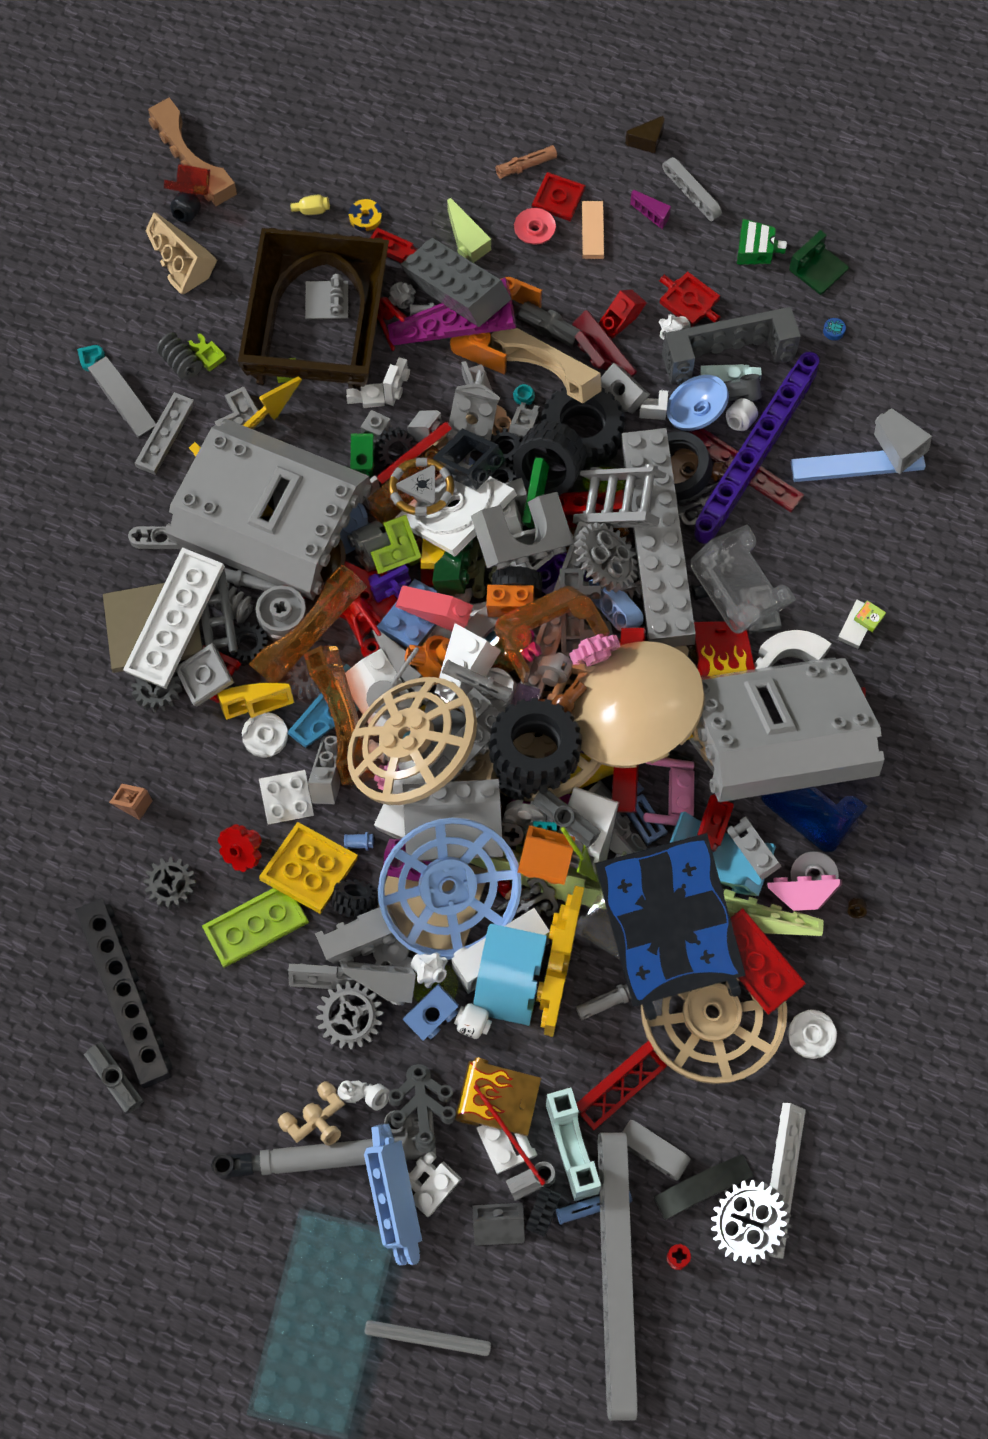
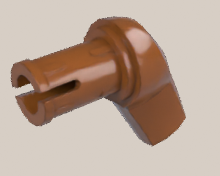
M575 679L564 694H557L554 699L548 700H552L553 705L559 703L564 706V712H571L574 710V703L587 688L582 682Z

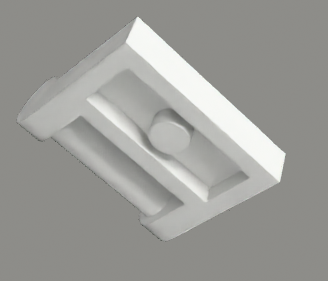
M485 1125L476 1128L496 1174H500L525 1162L521 1155L516 1156L509 1138L503 1130ZM514 1133L519 1145L528 1158L536 1157L537 1152L535 1148L531 1147L527 1136Z

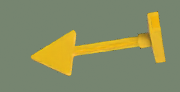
M298 376L261 395L259 399L264 405L263 408L248 419L243 426L251 429L255 428L268 413L275 420L302 379ZM194 442L189 449L196 457L201 446Z

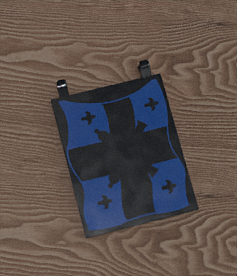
M707 833L594 863L632 1006L642 1005L644 1016L647 1020L657 1018L652 1001L726 981L730 996L736 997L741 995L737 978L746 975Z

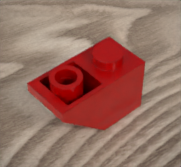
M632 289L620 290L599 321V324L611 338H614L637 319L647 302Z

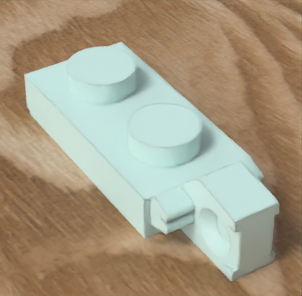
M744 364L702 365L700 367V375H713L719 377L723 382L738 380L747 374H758L761 381L762 376L761 367L749 368V365Z

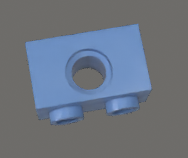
M438 983L403 1017V1020L423 1041L427 1037L431 1040L441 1030L438 1026L444 1020L450 1022L458 1014L456 1008L459 1007V1004ZM428 1008H437L440 1016L436 1020L428 1019L425 1013Z

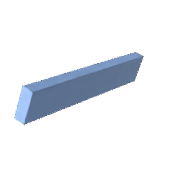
M884 451L791 459L794 482L897 473ZM924 456L903 472L924 470L926 467Z

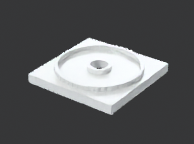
M462 461L458 464L466 469L471 467ZM441 474L435 478V503L440 500L446 491V482ZM489 477L477 490L454 480L453 496L449 503L440 511L427 516H415L401 511L395 518L406 515L413 533L456 556L477 535L471 515L482 509L501 505L503 510L517 494L513 488L492 477ZM415 499L409 504L414 507L431 506L425 502H418ZM460 500L457 505L448 507L452 501Z

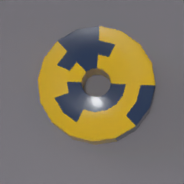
M358 200L349 209L351 225L359 231H371L377 228L382 221L381 207L373 200Z

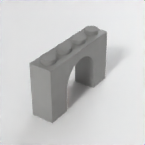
M558 492L538 496L528 502L536 529L535 539L531 545L520 543L512 536L501 505L482 509L471 515L487 568L496 566L497 570L511 566V562H516V565H520L530 561L529 558L531 557L539 560L548 557V553L551 552L554 555L567 552L566 547L573 545L574 542Z

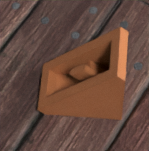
M121 784L109 803L140 820L152 803V799L145 788Z

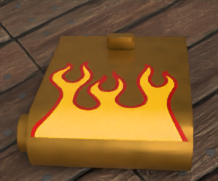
M474 1058V1061H469L455 1120L469 1125L478 1126L481 1124L503 1130L480 1098L479 1093L473 1088L477 1084L509 1131L528 1136L541 1078L490 1065L488 1060L482 1058Z

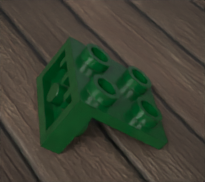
M821 230L792 256L789 271L819 295H822L848 271V266L825 248L827 235Z

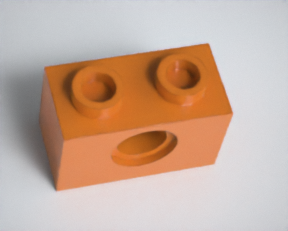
M487 585L486 606L488 617L534 618L535 595L533 585Z

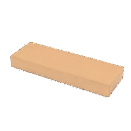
M582 201L583 259H604L603 201Z

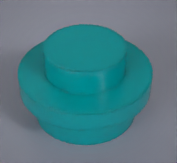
M519 385L513 392L514 401L519 405L521 402L526 403L527 406L534 401L535 392L529 385Z

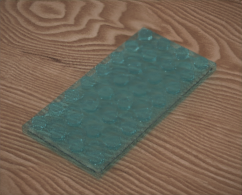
M304 1209L299 1210L246 1415L348 1439L373 1337L365 1334V1325L368 1320H377L393 1254L392 1248L387 1249L383 1246L379 1227Z

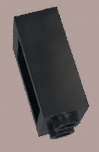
M463 428L433 457V460L440 463L452 474L453 480L474 490H477L506 461L498 444ZM473 449L484 453L469 469L458 465Z

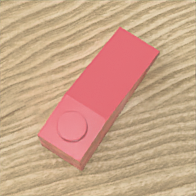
M402 586L395 607L449 631H453L455 623L463 628L467 626L473 605L453 596Z

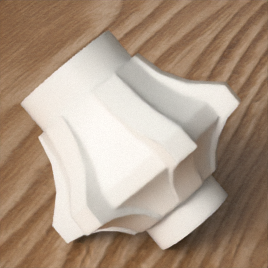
M670 314L668 319H660L658 322L661 326L660 337L663 340L667 332L690 328V322L684 316L675 317Z
M437 952L431 955L416 954L412 959L411 967L417 973L418 983L424 982L425 987L431 988L435 982H442L447 974L444 968L448 960L445 957H440V954Z

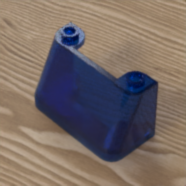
M815 787L761 795L762 802L824 852H833L841 845L859 824L868 807L854 796L844 797L838 804H835Z

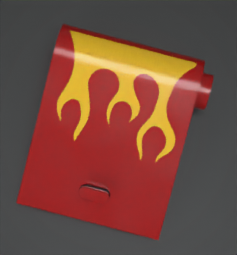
M745 621L694 622L695 647L698 657L697 669L701 677L755 669Z

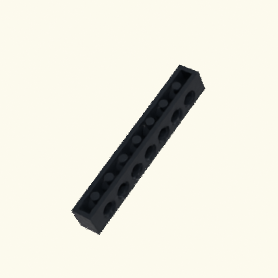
M103 898L76 908L77 916L140 1085L145 1089L172 1078L169 1072L173 1069L172 1063L168 1055L163 1056L161 1048L165 1047L160 1033L155 1034L152 1027L156 1025V1021L152 1012L146 1011L144 1004L148 1003L144 990H138L136 982L140 981L135 967L131 969L128 961L132 958L127 946L122 947L120 939L124 937L119 925L114 926L112 921L115 913L111 904L106 905ZM99 923H106L104 930L96 931V926ZM106 945H115L111 952L104 953ZM115 966H123L119 974H112V969ZM131 987V991L127 996H120L121 989ZM139 1009L137 1017L128 1018L130 1010ZM145 1030L148 1032L144 1040H136V1036L140 1031ZM148 1053H156V1058L153 1062L145 1063L144 1059Z

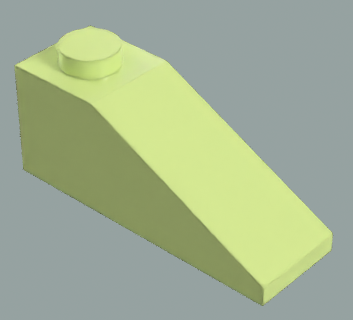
M450 198L447 200L448 214L458 253L474 263L491 251V238Z

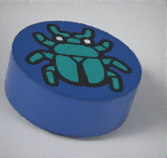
M831 318L825 322L823 333L830 340H839L844 336L846 326L842 320Z

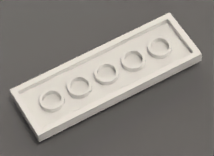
M181 549L123 669L126 673L167 689L225 567L223 563L188 549Z

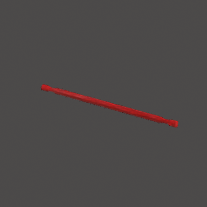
M477 1084L474 1085L473 1088L479 1093L482 1101L533 1174L539 1179L542 1186L546 1184L491 1103L480 1091Z

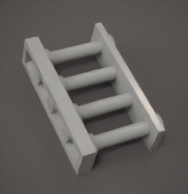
M645 464L644 467L621 469L591 467L590 470L580 472L581 476L591 480L586 511H583V514H574L572 523L578 525L579 521L589 524L598 522L601 525L604 522L607 528L611 525L613 528L658 527L659 517L651 514V510H649L654 478H666V473L659 470L658 466ZM645 479L640 509L637 512H632L631 505L635 480ZM617 480H626L622 509L619 512H613ZM608 481L604 510H601V513H596L595 507L599 482Z

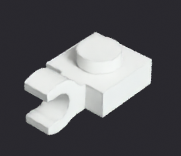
M382 383L365 385L361 387V391L353 388L346 390L347 404L363 403V408L385 406Z

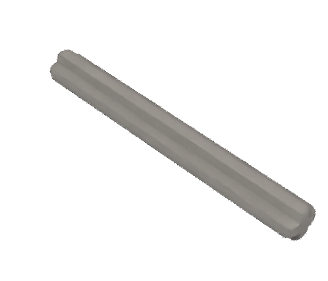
M368 1320L365 1325V1334L483 1356H488L491 1350V1343L489 1341Z

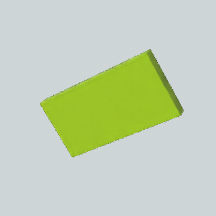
M272 888L202 925L223 968L308 924L309 921L298 901Z

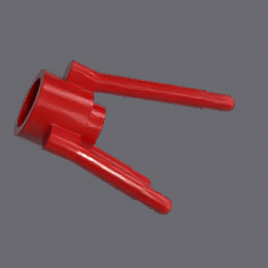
M387 297L380 298L377 319L391 350L394 351L395 347L390 341L389 332L383 319L389 320L396 316L401 322H404V318L407 316L394 306Z
M364 598L353 601L349 605V609L352 612L349 618L353 623L359 645L363 647L364 642L357 621L364 622L367 620L377 636H381V632L372 620L371 615L379 623L382 621V618L376 613L371 604H367Z

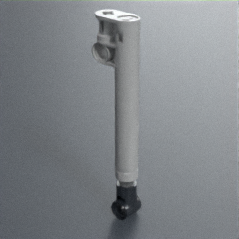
M428 1109L429 1129L434 1134L433 1113ZM391 1111L386 1115L384 1124L390 1123L391 1114L394 1111ZM412 1113L406 1119L403 1127L397 1130L391 1128L394 1141L402 1140L405 1160H416L427 1154L419 1152L415 1146L416 1135L419 1133L417 1113ZM422 1138V1140L428 1141L429 1138ZM373 1139L336 1142L329 1146L317 1144L278 1148L271 1151L270 1149L260 1150V1155H253L252 1152L232 1155L221 1153L213 1158L211 1167L217 1177L226 1180L231 1177L254 1175V1172L261 1171L262 1175H271L272 1173L280 1174L366 1165L364 1153L366 1148L373 1146ZM435 1146L434 1150L432 1151L435 1155H436V1146ZM222 1161H229V1170L224 1173L219 1172L218 1165Z

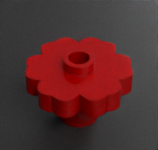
M237 824L220 832L218 843L222 847L219 849V852L226 863L232 864L234 870L245 872L259 864L262 855L258 849L262 840L258 832L247 830L245 826Z

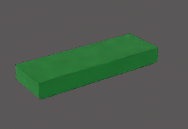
M535 458L522 520L529 529H535V524L528 502L544 495L549 465L543 458Z

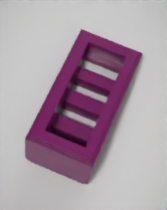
M636 190L632 191L630 204L663 229L670 218L671 206Z

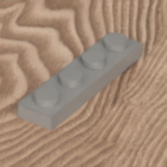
M175 392L173 393L135 461L136 468L156 475L195 405L193 399Z

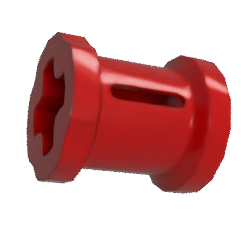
M682 1244L672 1246L666 1256L667 1263L672 1269H683L691 1259L689 1249ZM677 1251H681V1256L685 1257L680 1263H676V1258L672 1257Z

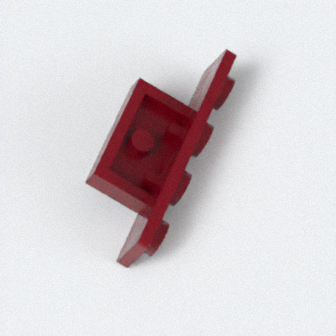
M585 310L572 323V326L582 330L574 337L579 342L577 345L581 351L586 354L588 353L591 357L590 362L595 368L608 370L615 363L620 365L632 377L637 373L633 365L589 311Z

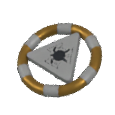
M415 458L402 463L395 469L389 481V494L394 504L402 511L415 516H427L440 511L449 503L454 492L452 474L440 463L430 458ZM413 467H428L398 482L401 476L404 474V472ZM435 469L440 472L446 482V491L437 503H435ZM397 489L413 496L416 501L425 502L431 506L414 507L408 505L402 500Z

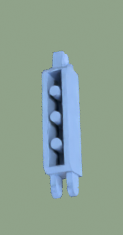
M389 1123L380 1124L371 1128L373 1146L366 1148L364 1157L382 1244L387 1249H393L397 1265H416L420 1261L418 1242L422 1241L402 1140L394 1141Z

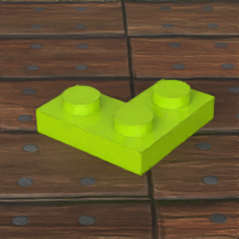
M406 515L383 523L391 545L371 552L378 574L422 558Z

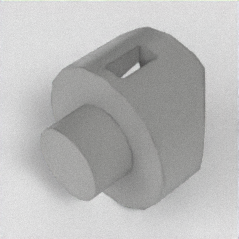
M563 653L542 657L538 666V672L543 676L542 682L549 686H556L557 683L566 682L573 663Z

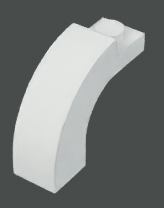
M784 631L772 636L762 644L758 653L760 657L754 663L755 669L772 667L775 662L785 657H796L805 662L820 660L829 652L832 643L808 631Z

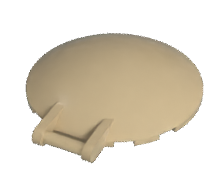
M633 642L621 645L617 650L611 652L612 656L603 662L588 667L586 664L573 665L569 677L571 673L578 675L576 679L582 682L587 690L576 700L574 710L571 713L574 716V721L578 722L580 726V734H582L581 750L585 755L598 763L617 768H634L638 764L657 762L669 755L668 752L679 744L683 745L700 721L705 701L703 680L690 658L672 646L658 642ZM568 679L564 683H557L552 693H549L546 699H554L557 694H562Z

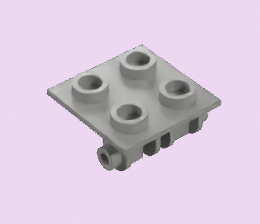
M334 274L331 281H306L305 319H348V281H343L340 274Z

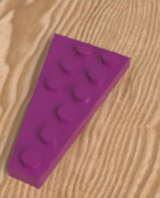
M500 279L511 297L507 279ZM512 299L480 327L442 303L406 317L404 322L399 320L388 325L389 338L393 345L517 328Z

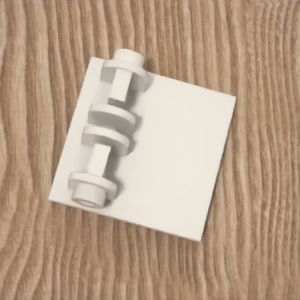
M305 770L259 779L268 824L314 816Z

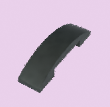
M743 1154L667 1189L656 1195L654 1199L664 1220H667L716 1194L732 1188L734 1184L739 1185L742 1181L753 1178L754 1175Z

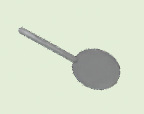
M418 647L414 648L392 682L378 681L369 687L366 697L369 707L386 691L395 687L396 682L419 651ZM400 693L394 695L393 698L395 699L400 696ZM385 702L374 713H377L383 706H385ZM387 710L383 715H388L389 711Z

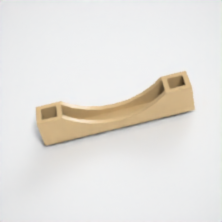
M516 328L495 331L491 334V348L507 354V361L528 362L549 369L563 381L567 395L579 402L584 403L602 391L600 372Z

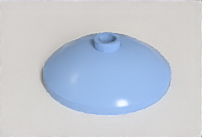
M713 375L693 377L677 387L670 396L667 403V417L672 425L680 430L693 431L704 428L718 419L725 410L729 399L728 388L719 377Z

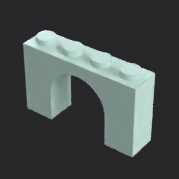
M572 1088L547 1094L546 1108L574 1201L599 1195L601 1188L594 1161L590 1162L584 1146L578 1122L579 1111Z

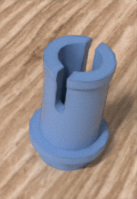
M369 832L354 835L345 834L344 847L346 849L366 848V851H369V848H374V835L369 834Z

